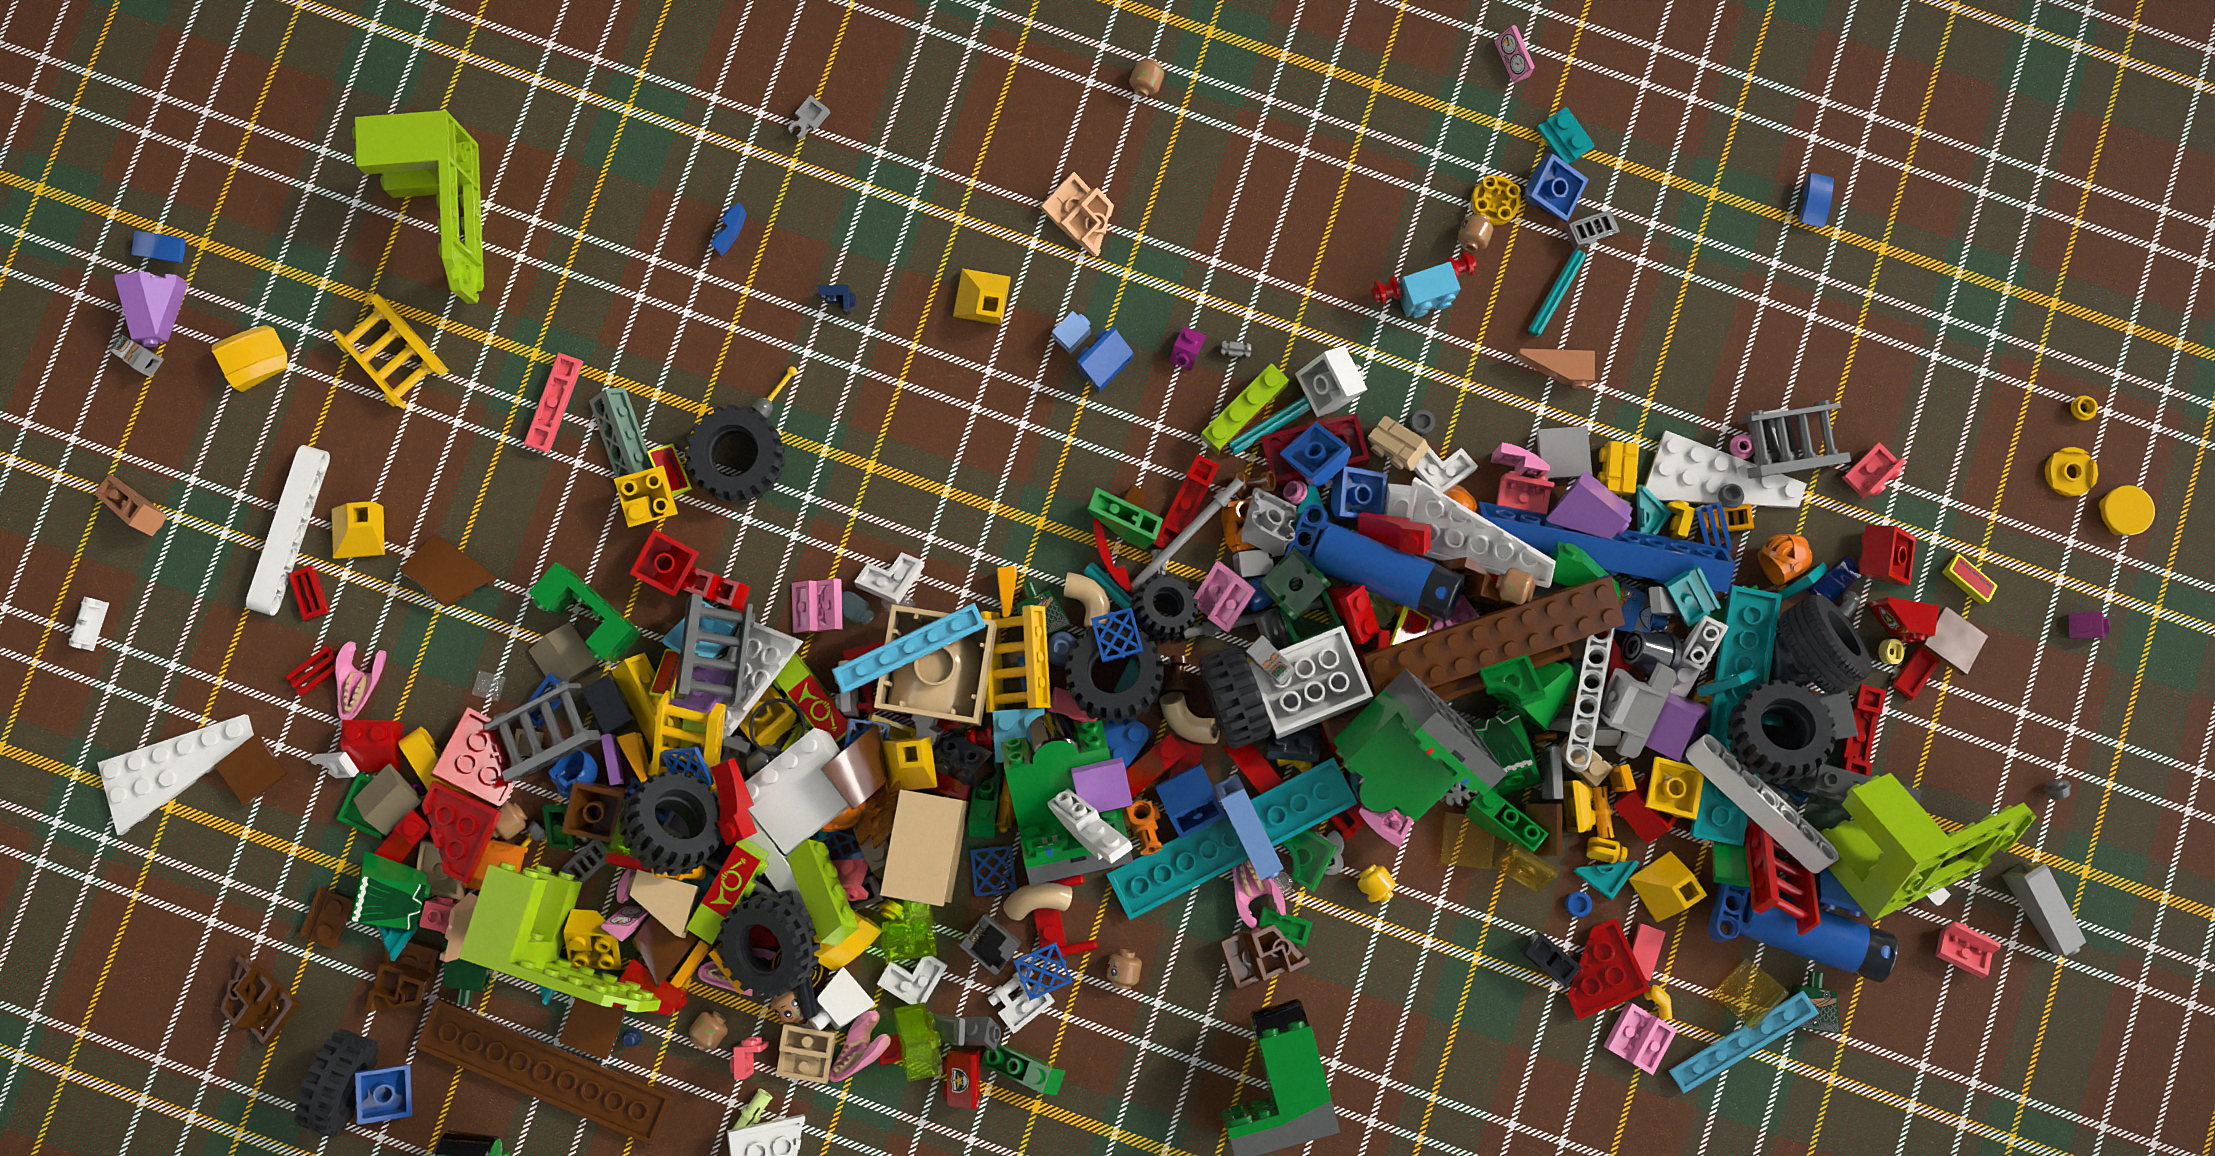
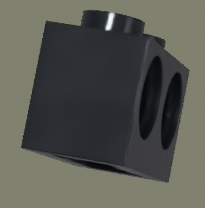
M1535 931L1520 949L1524 956L1557 984L1564 987L1570 983L1582 968L1540 932Z

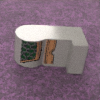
M123 334L118 336L109 351L122 358L131 367L149 377L153 376L164 361L160 356ZM153 359L152 365L148 368H145L150 362V360Z
M1263 635L1246 651V656L1279 685H1282L1296 671Z

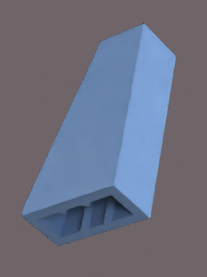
M1238 775L1214 785L1259 879H1271L1277 876L1279 871L1284 868Z

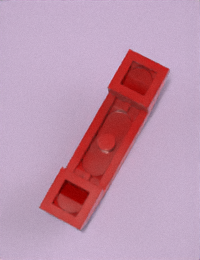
M1197 454L1153 544L1165 549L1192 522L1220 466L1219 464Z
M1094 517L1095 541L1104 567L1111 578L1125 592L1130 593L1132 592V587L1125 565L1117 568L1114 567L1101 524L1103 523Z
M1865 684L1859 685L1852 704L1858 736L1844 738L1841 769L1871 776L1873 763L1869 761L1877 718L1879 715H1882L1886 690Z
M1252 743L1237 749L1230 748L1229 746L1223 749L1260 795L1284 783Z

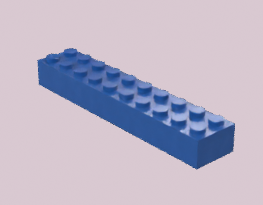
M1478 501L1476 514L1546 556H1550L1557 541L1572 543L1578 548L1583 549L1609 574L1617 575L1621 572L1635 579L1647 577L1652 578L1655 582L1664 584L1682 572H1688L1693 569L1694 565H1697L1703 572L1712 592L1718 594L1719 591L1728 593L1736 566L1726 548L1627 529L1621 536L1615 534L1610 540L1552 524L1546 520L1548 514Z

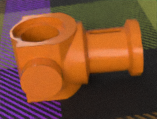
M1140 800L1134 802L1130 807H1126L1127 812L1122 813L1125 827H1131L1134 836H1138L1141 845V855H1152L1162 850V844L1158 842L1155 832L1158 829L1156 820L1160 819L1157 804L1152 805L1151 801ZM1138 813L1147 814L1144 819L1135 817Z

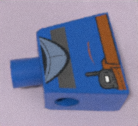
M1620 583L1621 599L1619 604L1625 625L1616 627L1614 633L1628 635L1635 630L1650 632L1651 628L1664 631L1668 617L1651 613L1650 596L1626 583Z

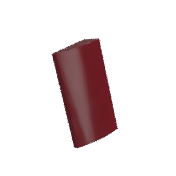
M1357 413L1318 422L1350 447L1351 454L1345 466L1357 468L1369 464L1370 457ZM1313 424L1260 436L1267 470L1274 473L1276 487L1287 485L1290 481L1306 480L1303 475L1280 456V453Z

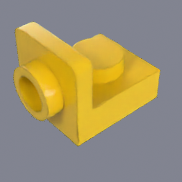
M1674 500V502L1671 501L1665 504L1672 513L1678 514L1673 517L1670 524V530H1673L1671 538L1680 540L1686 538L1696 509L1689 507V503L1682 500Z

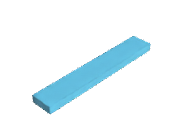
M975 603L847 662L833 669L832 672L842 694H845L975 633L986 626Z
M1801 991L1670 1069L1669 1072L1684 1094L1819 1013L1806 993Z

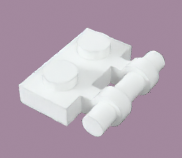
M1029 967L1021 971L1023 976H1026ZM1031 970V973H1030V975H1029V978L1034 975V973H1033L1032 970ZM1018 972L1013 974L1014 978L1005 985H999L995 988V993L988 997L993 1006L1000 1001L1005 1004L1006 1007L998 1012V1014L1013 1034L1055 1002L1049 993L1030 1001L1023 984L1020 982ZM1027 982L1026 985L1029 992L1033 993L1036 984L1030 986ZM1020 986L1024 993L1012 1001L1009 994ZM1039 986L1036 994L1043 992L1046 989L1044 987Z

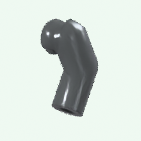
M1847 591L1843 596L1844 602L1841 606H1838V609L1846 618L1850 617L1860 605V597L1854 591Z

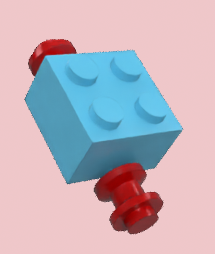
M1465 251L1461 253L1460 259L1454 260L1451 256L1447 257L1446 263L1405 276L1401 282H1398L1394 275L1390 276L1389 282L1382 284L1379 280L1375 281L1374 287L1371 288L1373 299L1375 302L1379 301L1381 305H1385L1387 298L1394 297L1396 300H1400L1406 317L1413 315L1414 318L1428 314V310L1436 307L1437 310L1448 308L1461 290L1458 283L1459 274L1474 275V269L1477 268L1476 260L1473 255H1469Z
M1044 708L993 711V735L991 725H988L985 731H977L975 726H972L971 732H966L967 741L978 746H986L989 751H993V743L995 744L996 763H1003L1001 742L1011 738L1028 736L1033 756L1041 746L1047 744L1049 737L1050 742L1065 741L1071 743V741L1076 740L1075 725L1070 726V721H1065L1064 726H1055L1054 722H1049V730L1046 729Z

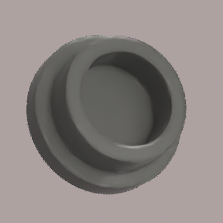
M1728 484L1720 489L1718 499L1727 508H1737L1743 503L1744 493L1740 486Z
M2062 778L2052 779L2044 787V792L2046 795H2049L2051 800L2064 799L2071 794V784Z

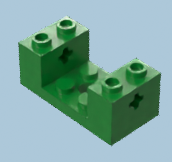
M557 562L528 592L534 597L532 603L542 611L545 610L550 614L552 612L562 614L574 599L582 605L591 606L590 612L600 621L603 620V623L585 643L590 647L588 652L599 661L617 663L643 634L571 569Z

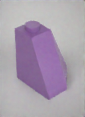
M149 272L114 275L131 339L142 344L143 347H156L158 343L168 342L188 287L187 281L171 274H165L163 279L160 276L150 275Z

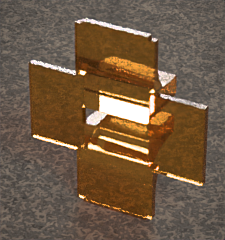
M898 780L889 790L885 782L866 799L867 812L855 824L860 846L872 837L873 848L876 849L891 837L900 789L902 790L901 781Z

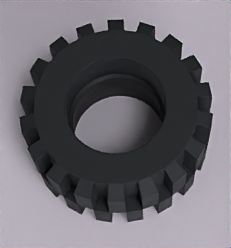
M1160 573L1156 574L1153 578L1149 577L1136 591L1130 601L1132 604L1129 608H1132L1137 629L1150 636L1151 641L1156 642L1158 639H1160L1161 643H1166L1169 639L1174 641L1195 620L1194 617L1198 612V609L1195 608L1198 605V600L1193 599L1195 592L1193 589L1189 590V584L1186 581L1182 583L1180 581L1181 578L1178 576L1171 578V574L1166 573L1162 577ZM1153 599L1166 601L1172 607L1174 617H1165L1159 614L1153 605Z

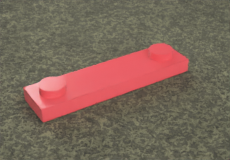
M561 353L557 354L524 441V446L547 454L550 453L582 368V360Z

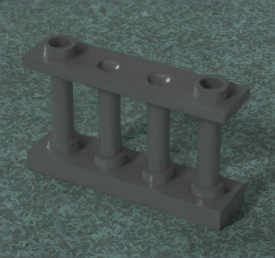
M1829 400L1815 402L1814 407L1768 414H1763V410L1747 413L1748 417L1739 419V425L1752 423L1758 455L1757 467L1747 469L1748 478L1851 462L1849 452L1839 453L1838 449H1835L1829 411L1841 408V404H1830ZM1818 413L1825 448L1823 456L1817 457L1816 452L1813 453L1807 420L1808 414ZM1796 416L1803 452V455H1800L1801 460H1795L1794 456H1791L1785 418ZM1774 420L1781 456L1778 459L1779 463L1772 464V459H1769L1762 421Z
M692 594L687 599L674 698L684 700L693 691L731 697L729 707L735 708L740 701L744 700L746 686H742L749 631L755 622V613L752 612L753 604L748 603L742 609V613L705 607V604H702L703 595ZM708 617L740 623L739 637L704 632L702 628H698L699 619ZM702 641L737 647L736 660L733 662L698 656V653H695L696 643L699 644ZM700 666L734 672L732 687L695 681V678L691 677L692 669Z
M560 682L553 686L554 690L509 713L505 712L492 717V722L484 725L485 730L500 731L510 757L511 768L501 772L505 782L519 781L601 740L598 730L583 728L571 697V693L581 689L580 683ZM559 699L562 700L574 731L572 732V737L568 739L562 738L550 706L551 703ZM538 710H541L553 741L551 743L552 747L547 750L542 749L529 716ZM518 720L521 722L532 751L530 754L531 758L527 760L521 759L509 728L510 724Z
M1821 764L1811 775L1805 779L1801 778L1798 781V789L1794 788V790L1844 802L1848 796L1846 793L1852 786L1866 784L1872 777ZM1903 786L1919 804L1922 790Z

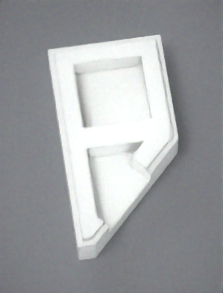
M346 752L315 754L310 759L312 764H321L328 768V774L335 778L354 777L359 772Z

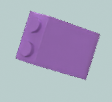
M1584 471L1553 506L1546 520L1552 524L1611 540L1615 534L1621 536L1628 528V523L1632 519L1630 514L1633 508L1587 471Z
M1669 693L1646 740L1645 746L1672 759L1681 761L1686 757V749L1698 741L1708 718L1710 706Z

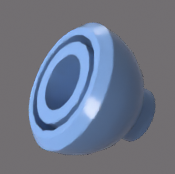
M1058 632L1051 635L1047 640L1048 661L1055 666L1066 667V662L1069 661V651L1071 648L1075 649L1076 647L1075 637L1066 632Z

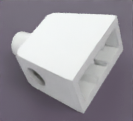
M842 967L817 997L816 1005L820 1011H818L817 1016L809 1020L818 1031L822 1030L828 1023H831L838 1030L870 1010L875 1003L848 971Z

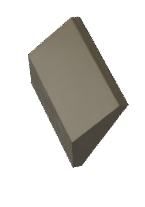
M568 622L546 634L528 650L546 677L548 674L553 673L556 676L555 678L557 680L560 679L562 682H572L599 663L588 652L589 647L572 622Z
M388 764L353 799L363 819L385 836H389L405 816L424 801L391 764Z

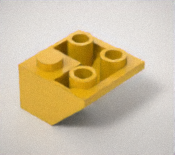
M962 268L953 317L1002 325L1011 277Z
M664 465L614 479L628 527L678 514Z
M373 501L346 503L332 509L334 559L385 555L384 512L382 505Z
M931 736L881 741L889 778L886 781L887 792L900 791V789L914 790L937 787Z
M1671 851L1628 878L1656 922H1660L1688 909L1707 896L1693 873Z
M571 909L563 932L568 960L572 962V967L577 968L585 966L604 970H621L622 964L618 939L601 928L606 920L597 911Z

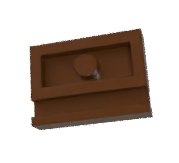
M318 887L299 936L336 949L352 912L353 898Z

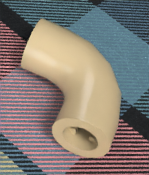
M1067 573L1063 597L1077 599L1084 604L1086 615L1083 626L1093 628L1091 618L1110 613V602L1105 590L1093 579L1080 574ZM1102 619L1099 620L1098 623L1105 624L1108 623L1110 619Z
M1170 692L1160 698L1159 701L1163 715L1168 725L1178 735L1198 743L1215 744L1218 741L1220 735L1218 720L1215 718H1199L1193 715L1187 708L1183 693Z
M1050 882L1022 886L1006 899L1004 911L1014 920L1023 919L1030 911L1037 908H1052L1066 911L1072 900V888Z

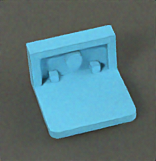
M702 600V604H705V607L714 608ZM685 617L663 639V643L679 654ZM703 617V619H699L698 628H702L704 632L733 636L738 623ZM700 641L699 644L696 643L695 653H698V656L715 658L726 645Z

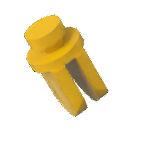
M1599 837L1588 839L1587 846L1589 848H1587L1586 854L1588 858L1610 862L1611 864H1615L1617 859L1619 862H1625L1627 847H1620L1618 841Z

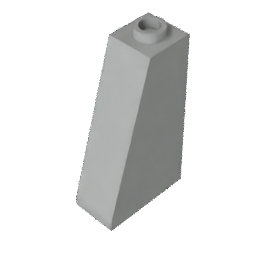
M2021 862L2001 875L2053 954L2069 957L2080 951L2079 947L2085 944L2086 940L2046 863Z

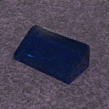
M1848 555L1839 560L1812 584L1807 591L1811 595H1823L1832 602L1861 575L1854 561Z

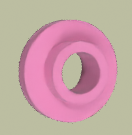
M1740 434L1730 441L1729 450L1733 456L1747 459L1754 453L1752 440L1749 436ZM1740 442L1746 445V450L1740 448Z
M1290 481L1283 490L1286 501L1292 505L1301 503L1307 494V486L1301 481Z

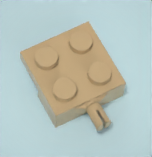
M810 1018L807 1019V1023L801 1025L785 1023L780 1041V1055L776 1076L827 1084L837 1031L829 1029L818 1031L810 1022Z

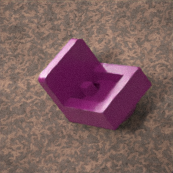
M1183 326L1169 361L1187 370H1192L1206 335Z
M2103 612L2068 613L2070 639H2105V633H2110L2109 618H2104Z

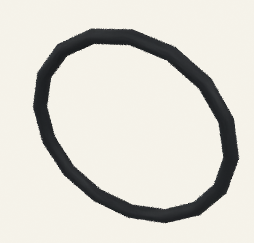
M781 698L768 700L758 706L752 714L749 723V734L755 747L764 754L778 756L784 751L773 752L765 750L758 745L753 735L752 726L755 716L763 707L776 702L791 705L797 710L802 721L799 739L804 736L806 730L805 716L801 709L790 700Z

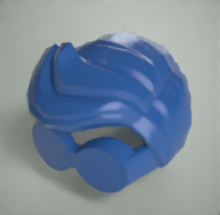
M581 749L556 762L552 769L548 771L552 783L557 785V792L560 796L570 798L573 782L593 783L597 778L598 766L594 759Z

